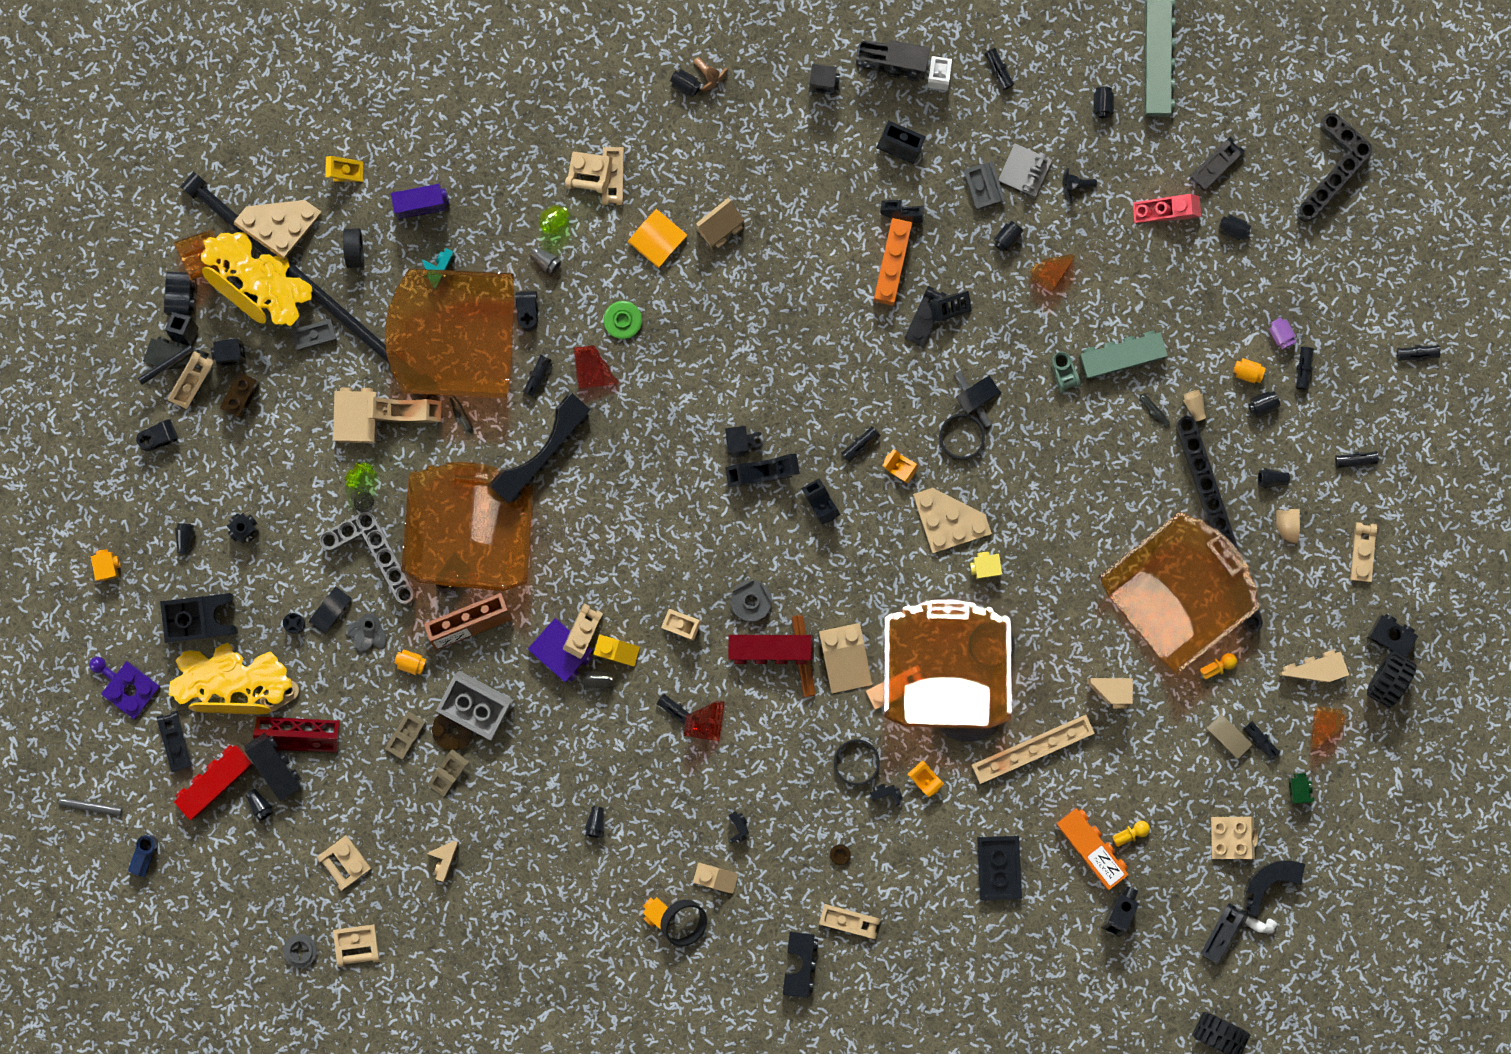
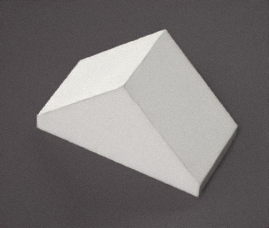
M932 56L928 88L948 90L952 59Z

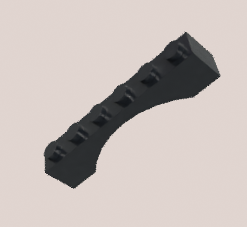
M568 393L555 408L553 428L542 449L522 465L501 470L489 483L488 487L506 503L515 502L521 495L520 490L524 486L528 487L535 479L533 475L538 469L542 471L549 463L547 459L552 454L556 455L562 448L560 444L565 439L569 440L576 432L574 428L579 423L583 424L588 419L589 414L587 413L591 409L573 393Z

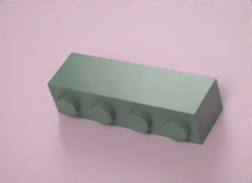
M1155 330L1143 333L1141 338L1135 339V336L1124 338L1123 343L1115 344V341L1103 344L1101 349L1096 350L1095 347L1084 349L1079 357L1085 378L1088 380L1165 359L1167 352L1161 332L1155 334Z

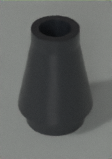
M1268 468L1258 472V485L1264 487V489L1289 485L1290 474L1288 472H1280Z
M177 523V528H175L177 553L189 554L196 531L193 524Z
M252 789L245 795L254 818L262 821L273 813L272 805L256 789Z
M592 806L584 828L586 836L602 838V833H605L604 808Z

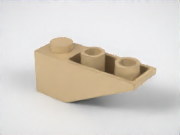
M1334 649L1322 653L1323 658L1315 660L1313 656L1302 660L1303 665L1297 667L1295 663L1283 667L1284 671L1279 673L1280 676L1326 683L1349 675L1341 651L1335 653Z

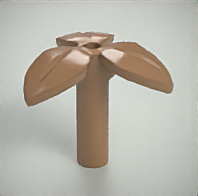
M697 57L693 62L703 72L708 81V84L699 90L700 92H706L715 88L717 82L721 83L728 70L725 68L720 73L716 68L707 66L700 57Z

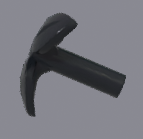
M1066 168L1062 183L1065 184L1063 192L1066 199L1072 204L1071 190L1075 188L1097 187V180H1082L1078 176L1069 175V168Z

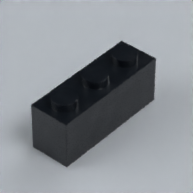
M263 733L244 746L245 752L277 798L282 801L301 788L300 780L302 778L296 769L292 770L289 767L290 761L285 753L280 754L277 750L278 744L273 736L268 737L266 733Z

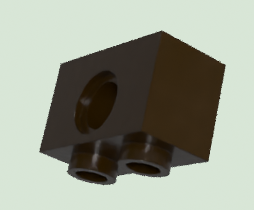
M238 371L220 409L242 420L260 382Z

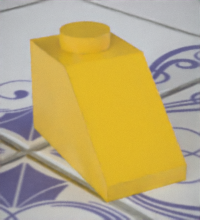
M599 634L593 655L635 667L640 647Z

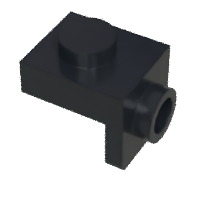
M885 784L873 787L874 791L870 792L872 800L892 794L896 806L900 805V800H903L900 789H895L894 785L885 787Z
M735 811L729 817L739 831V834L729 839L731 843L735 841L736 844H739L747 839L745 834L749 833L745 825L748 822L742 812L738 814Z

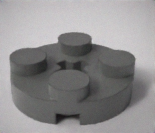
M746 580L738 584L733 590L730 602L731 608L735 615L744 621H759L768 614L771 608L772 596L764 584L754 580ZM749 595L752 598H757L753 607L745 603Z

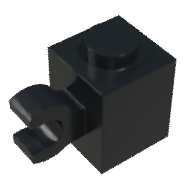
M746 426L725 428L728 455L732 454L733 458L744 457L745 453L749 452L748 444H751L754 448L763 447L762 443L757 444L754 442V438L761 436V432L747 435Z

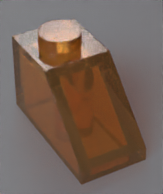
M1070 254L1043 259L1040 264L1036 262L1030 271L1033 274L1031 280L1051 293L1075 256Z
M1314 707L1310 748H1318L1340 731V727H1343L1345 722V715L1342 714V709Z

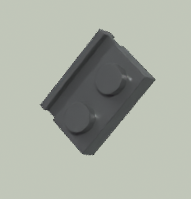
M992 161L964 170L976 210L1005 201Z

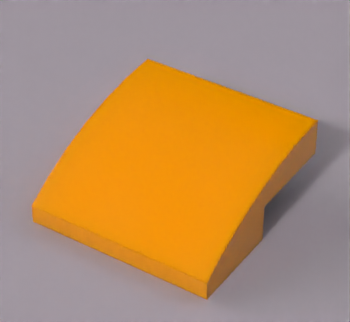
M655 209L631 236L628 243L657 268H660L674 250L686 239L687 234L659 210Z

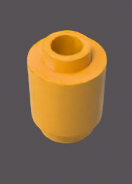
M1242 358L1241 361H1236L1233 372L1236 373V378L1255 384V382L1261 383L1265 367H1262L1260 363Z
M403 649L402 653H397L394 664H397L398 670L413 675H422L427 659L422 658V655Z

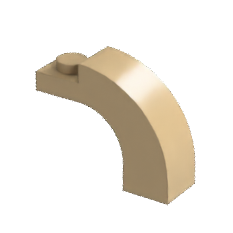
M367 397V418L385 422H441L442 401L429 399L393 400Z

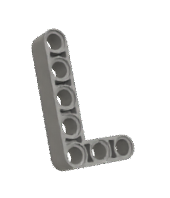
M362 512L321 535L320 544L328 551H334L363 536L396 600L404 605L411 604L414 601L415 591L378 520L373 514ZM370 516L372 524L369 527H363V518ZM347 526H352L354 529V533L350 537H345L343 533ZM374 535L382 537V542L377 546H374L371 542ZM328 536L335 537V544L331 547H327L325 544ZM384 553L391 554V561L388 564L381 562V557ZM395 571L401 573V579L398 582H392L390 578L391 574ZM407 589L410 591L411 596L408 600L403 601L400 598V593Z

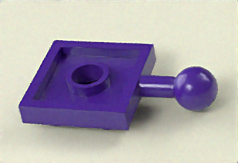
M94 657L90 660L89 667L92 672L102 673L111 680L101 695L133 719L138 716L160 687L128 661L124 663L116 674L106 667V662L103 658ZM129 684H133L136 687V694L133 696H128L125 693V688Z

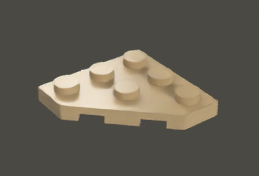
M306 200L246 206L234 221V225L284 260L317 221L321 211Z
M934 488L913 494L932 554L992 534L984 513Z

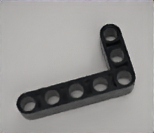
M1336 113L1326 114L1320 122V128L1347 154L1299 206L1297 216L1303 222L1313 220L1372 153L1371 143ZM1326 120H1333L1335 128H1329L1326 125ZM1348 133L1351 141H1344L1341 134ZM1357 147H1364L1366 155H1360L1357 152ZM1343 162H1350L1353 169L1350 171L1346 170ZM1330 177L1338 178L1339 185H1332ZM1316 193H1324L1326 196V200H1318L1316 197ZM1303 207L1310 208L1312 216L1304 215Z

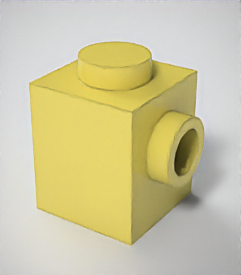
M990 552L977 553L978 557L973 558L974 563H970L971 574L976 575V579L1002 575L999 554L990 555Z

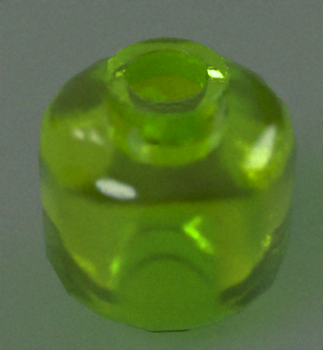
M554 204L540 214L538 223L544 233L557 235L569 226L568 218L570 214L565 207Z

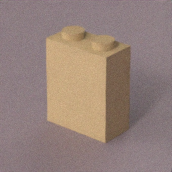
M344 387L340 388V391H335L333 441L341 443H377L376 419L367 418V397H378V393L373 392L372 388H361L360 392L352 391L353 388Z

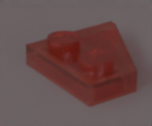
M594 345L573 348L578 389L619 384L617 378L611 373L608 368L609 366L601 358Z
M715 701L686 715L683 736L719 741L725 702Z

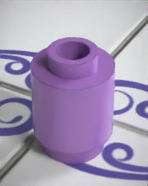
M1280 317L1270 323L1272 327L1269 328V331L1277 346L1280 345L1281 349L1297 342L1294 338L1296 335L1287 319L1282 320Z

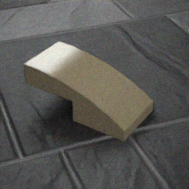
M408 711L385 749L403 760L426 721Z
M1222 714L1207 727V730L1237 760L1253 746Z
M452 749L427 785L444 797L469 761Z

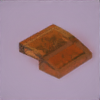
M212 229L173 242L178 257L190 280L204 276L202 273L204 267H210L215 271H219L218 266L206 265L201 261V254L206 249L203 241L209 237L217 238ZM217 259L216 262L220 264L221 259ZM228 260L224 261L223 267H229Z

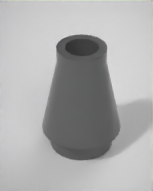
M535 247L530 254V257L547 274H555L561 266L562 262L558 256L541 250L538 247Z

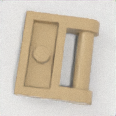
M572 152L569 174L565 180L566 188L574 189L576 187L597 190L598 193H606L613 158ZM577 175L600 177V180L598 182L579 180Z
M347 835L316 857L319 862L324 864L339 884L337 887L340 891L371 869ZM334 853L350 875L346 880L330 860L329 856Z
M375 924L333 930L338 967L366 961L380 962ZM371 946L370 953L343 955V950Z

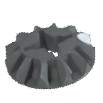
M304 934L291 936L283 948L286 961L297 968L310 965L315 960L317 954L315 941ZM300 942L302 948L309 949V951L302 954L301 960L298 953L291 952V950L299 947Z

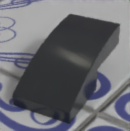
M883 200L880 213L891 219L923 223L924 206L903 207L902 200Z
M989 375L955 398L966 414H969L1001 393V391Z
M335 586L311 617L309 623L326 634L349 605L352 598Z

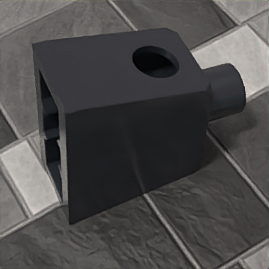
M1127 886L1124 894H1120L1115 898L1101 928L1118 937L1127 932L1139 905L1138 902L1134 901L1138 894L1136 889ZM1122 904L1128 907L1126 912L1122 910Z

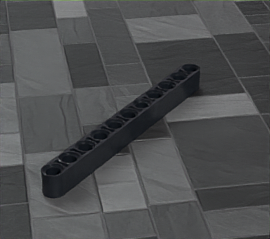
M1184 416L1176 423V431L1241 625L1246 632H1257L1261 629L1263 620L1197 423L1193 417ZM1182 421H1188L1191 424L1190 431H1184L1181 428ZM1193 440L1197 443L1198 448L1196 451H1191L1188 448V441ZM1196 460H1201L1204 463L1202 471L1195 469L1194 462ZM1202 480L1210 482V490L1202 489ZM1209 499L1217 502L1216 510L1208 508L1207 502ZM1216 519L1223 521L1224 528L1222 530L1215 528L1214 521ZM1222 539L1230 541L1231 546L1228 550L1221 547ZM1229 558L1236 560V569L1228 567L1227 561ZM1236 578L1243 580L1244 586L1242 589H1237L1234 586ZM1242 598L1249 599L1250 607L1248 609H1244L1241 606ZM1250 617L1257 621L1255 629H1251L1247 625V620Z

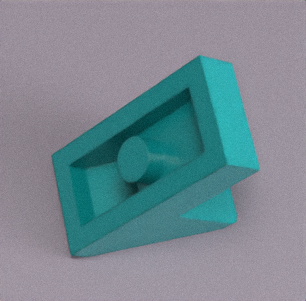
M447 248L444 252L441 251L436 260L437 266L422 260L431 287L436 291L455 256V253Z

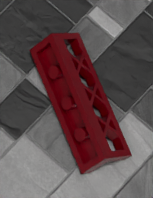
M256 717L253 738L255 739L263 733H266L268 737L273 736L278 744L277 750L338 753L340 720ZM261 724H270L272 726L269 729H260ZM285 725H290L291 727H293L290 730L281 729V727ZM305 726H311L313 728L310 731L302 730V728H304ZM334 727V733L324 732L323 729Z

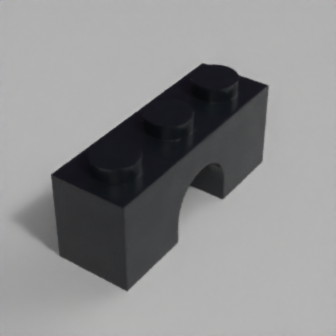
M790 931L787 953L799 955L803 961V966L797 973H785L783 995L808 998V993L813 992L814 981H810V973H815L816 960H812L813 951L817 952L818 939H814L815 934Z

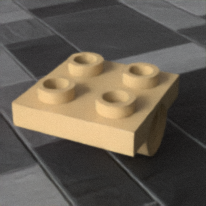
M1211 817L1212 859H1255L1254 847L1258 843V833L1254 828V817Z

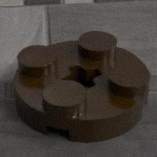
M439 714L433 722V738L444 749H463L473 738L474 731L442 714ZM449 724L458 726L457 735L448 734Z

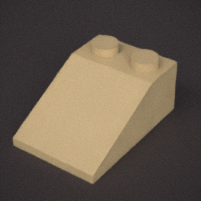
M860 623L819 631L831 693L872 685Z

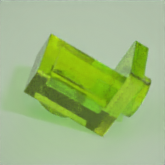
M362 462V464L356 463L353 470L349 469L346 474V486L355 490L363 472L376 476L377 473L373 471L374 466L366 462Z

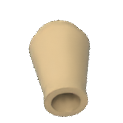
M1199 389L1184 394L1183 401L1195 421L1205 419L1203 394H1200Z

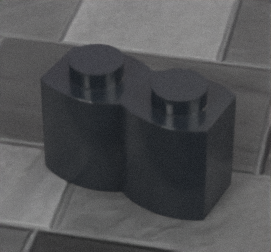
M166 273L164 313L166 315H171L174 312L191 316L192 311H195L196 299L193 298V290H197V278H194L192 273Z

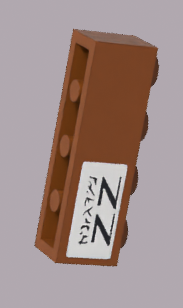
M499 593L426 622L424 626L430 643L435 650H439L511 621L513 618L507 601L502 593Z

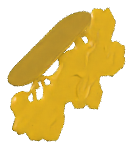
M236 232L234 234L220 233L217 238L209 237L203 241L206 249L201 254V261L206 265L218 266L220 271L219 274L210 267L202 269L205 279L215 289L256 322L262 324L266 322V315L261 308H267L275 325L287 324L292 326L299 318L295 304L311 300L312 286L301 278L286 277L287 269L290 267L287 257L283 260L277 255L272 257L269 254H263L258 259L252 258V243L245 232ZM217 259H221L220 264L216 262ZM225 260H228L230 263V268L227 272H225L226 268L223 267ZM231 270L236 271V273L230 274ZM236 276L240 278L243 282V287L239 290L227 280V277ZM249 292L250 294L256 295L258 297L257 303L252 301L244 293ZM267 300H271L270 304H264Z
M227 642L215 648L211 659H208L200 651L182 652V655L176 659V663L183 674L170 681L168 695L174 696L179 704H185L192 698L198 697L202 702L192 703L188 707V709L195 712L268 714L271 712L268 706L254 703L258 699L265 697L268 702L279 704L283 700L284 692L290 689L292 684L291 679L286 677L287 668L278 662L277 657L272 652L258 656L251 665L246 667L242 665L243 657L239 653L233 652V647ZM258 686H262L263 689L260 694L255 693V697H253L254 690ZM201 688L204 689V695L200 694ZM246 689L251 690L250 694L246 692ZM266 690L269 691L268 695H264ZM235 692H242L248 697V702L230 703L231 695ZM212 694L225 699V703H208Z

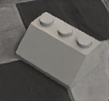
M458 671L454 674L436 711L479 735L492 740L514 700L469 675Z

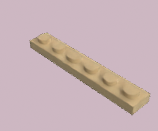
M1083 715L971 766L979 784L1095 733L1087 715Z

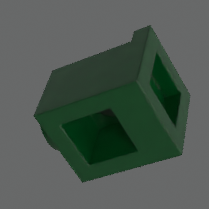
M1306 773L1293 774L1294 778H1288L1291 803L1314 802V798H1310V794L1313 792L1312 782L1308 781Z

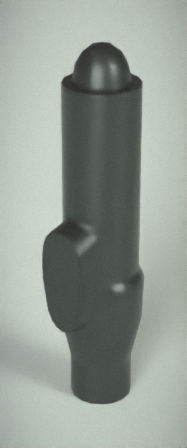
M1139 395L1140 401L1149 410L1150 416L1166 427L1170 421L1147 395Z
M455 395L450 397L455 417L460 419L466 431L472 433L473 425L465 413L462 404Z

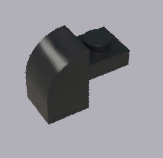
M820 479L801 488L814 514L822 525L832 522L840 515Z

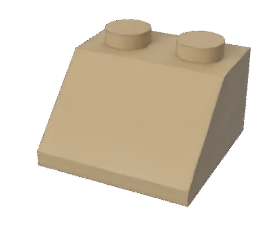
M727 198L698 221L696 228L712 249L715 246L720 248L728 241L726 238L730 234L736 235L743 229L744 219L731 200Z
M1133 678L1087 679V684L1108 705H1113V709H1125L1127 705L1133 704Z

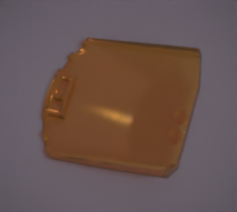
M409 269L405 273L400 284L396 287L395 294L389 305L385 327L386 353L390 369L402 393L508 399L514 318L513 273Z
M448 462L446 465L436 467L431 465L427 466L425 470L410 473L408 478L401 572L419 583L506 591L526 584L528 579L533 486H524L520 490V497L515 502L506 503L488 487L489 483L496 477L499 469L493 466L472 462Z
M1183 512L1175 514L1098 576V580L1111 601L1158 658L1177 675L1260 609L1256 584L1253 581L1247 563L1236 547L1221 532L1204 523L1205 521Z
M959 600L921 602V605L907 606L895 614L891 613L886 616L884 718L904 727L991 728L1010 721L1011 620L1006 616L1002 617L993 612L991 608L987 607L985 609L975 606V603Z

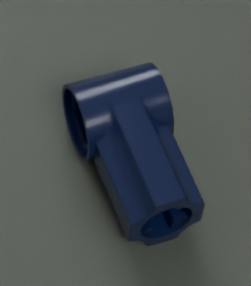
M147 834L138 838L136 849L128 871L132 874L146 877L152 857L158 847V840L155 836ZM144 839L151 841L152 847L150 850L143 847Z

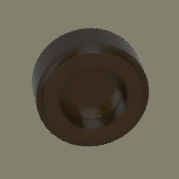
M838 844L831 849L830 858L836 865H844L850 860L851 852L847 846Z

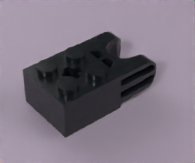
M865 40L857 47L856 62L862 68L886 72L889 77L899 78L902 75L907 76L910 81L919 82L920 79L924 80L930 47L889 40V44Z
M226 593L160 601L165 643L238 633V628L235 625H222L215 618L216 609L222 604L231 603L234 600V595ZM183 613L186 614V617L189 616L190 618L187 625H183V622L180 623L179 621Z

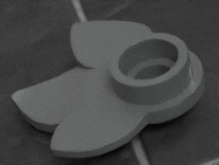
M372 613L363 615L360 620L352 621L346 629L347 636L355 637L354 645L359 653L367 651L372 645L383 649L386 644V633L380 627L379 618ZM366 621H371L373 626L367 627Z

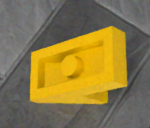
M328 156L326 157L325 177L332 178L333 182H363V161Z

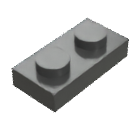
M331 319L291 330L297 351L337 340Z

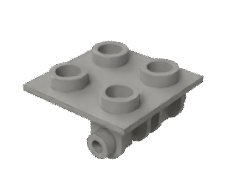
M1014 144L998 180L1036 197L1052 160L1047 158V155L1040 152L1038 154L1018 144Z

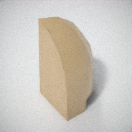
M1289 509V511L1277 510L1276 524L1278 532L1288 542L1298 543L1300 509Z

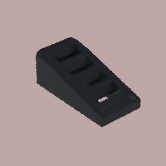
M969 291L930 300L933 320L935 321L946 320L972 311ZM962 297H964L965 308H962ZM956 299H957V304H958V309H957V310H956L955 301H954V300H956ZM948 302L951 303L952 311H949ZM942 304H944L945 313H943Z

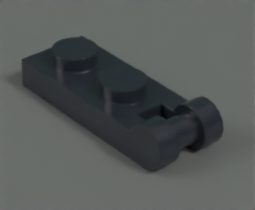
M1231 136L1190 175V178L1203 191L1245 152L1242 147H1238L1234 143L1235 140ZM1227 148L1233 153L1231 156L1225 152Z
M931 286L927 287L905 335V339L920 346H924L935 322L933 320L931 304L927 303L929 298L936 299L947 295L942 291L941 293L934 291V288Z
M172 711L170 715L166 716L163 714L157 716L171 771L175 772L192 767L193 764L178 711ZM173 722L174 728L168 730L166 724Z
M1229 903L1200 954L1217 964H1221L1242 924L1247 920L1248 913L1243 910H1237L1236 906ZM1232 916L1235 918L1233 924L1229 922Z

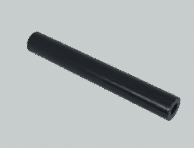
M191 345L187 346L137 379L141 385L145 384L192 354L194 349Z

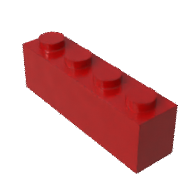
M229 745L222 752L223 756L218 761L214 759L207 765L206 768L208 770L203 775L199 773L191 780L192 785L187 790L183 788L175 795L177 799L174 803L189 820H194L253 765L251 759L238 745Z

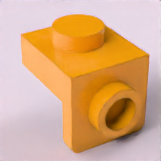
M895 449L886 456L883 467L889 473L907 484L919 468L916 463L902 456Z
M923 760L908 773V776L928 797L936 794L944 784Z

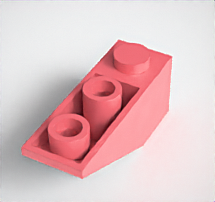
M1185 194L1133 202L1134 223L1201 217L1200 196Z

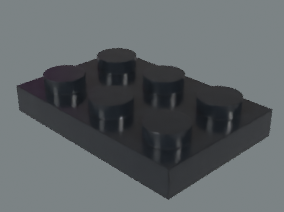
M1019 835L977 837L980 900L1022 899Z

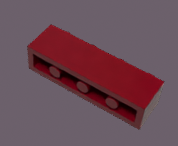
M728 635V660H734V664H747V660H755V664H767V660H775V664L787 665L789 660L796 661V665H808V661H814V635Z

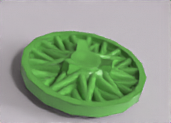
M618 301L610 305L605 311L603 318L607 332L618 339L633 337L640 330L642 324V316L639 309L627 301Z

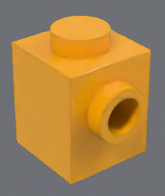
M108 549L96 551V555L90 556L95 581L100 582L119 577L117 568L121 567L120 560L113 552H108Z
M658 897L654 900L650 898L642 906L645 908L643 911L645 917L643 919L650 926L653 927L655 924L661 929V919L668 906Z

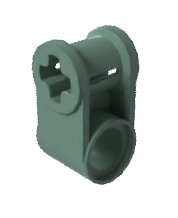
M1066 352L1056 353L1051 359V366L1060 392L1064 393L1066 389L1074 386L1080 387L1081 382L1069 354ZM1058 356L1066 359L1064 367H1059L1056 364Z

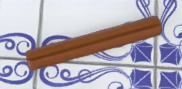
M803 615L793 616L791 620L794 635H806ZM808 661V665H799L804 697L815 696L811 662Z

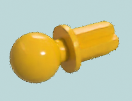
M1226 653L1222 656L1220 662L1214 659L1213 663L1201 668V675L1204 679H1209L1219 673L1224 674V668L1231 670L1236 667L1237 658L1232 653Z
M1138 821L1133 829L1127 826L1126 830L1113 835V841L1117 847L1130 841L1135 842L1136 836L1146 837L1149 834L1150 826L1145 821Z

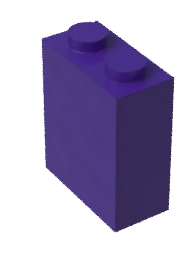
M440 183L391 193L394 213L398 220L447 210L446 205L450 204L446 189H442Z
M554 618L528 650L564 682L568 680L572 682L580 673L577 671L582 664L586 666L592 660L593 656L591 654L593 650L587 647L581 659L563 650L570 630Z

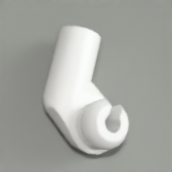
M1250 915L1245 925L1259 933L1272 934L1277 927V922L1267 919L1266 924Z

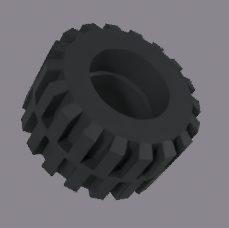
M1393 651L1384 659L1371 679L1367 688V696L1387 708L1393 707L1410 685L1416 673L1417 664Z
M1202 1012L1192 1034L1196 1040L1225 1054H1242L1251 1036L1248 1031L1208 1012Z

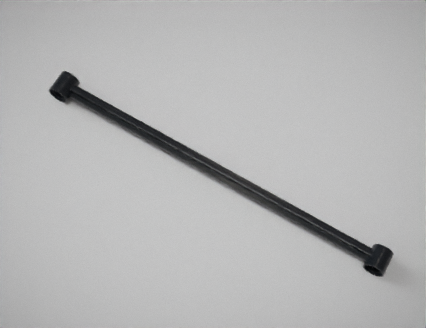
M193 171L180 187L193 199L196 196L237 232H244L234 225L238 215L205 187L207 183ZM248 235L252 245L262 254H269L272 257L276 256L275 253ZM289 261L290 267L287 269L286 275L290 278H301L312 286V297L413 385L411 389L422 399H427L439 386L425 373L422 376Z

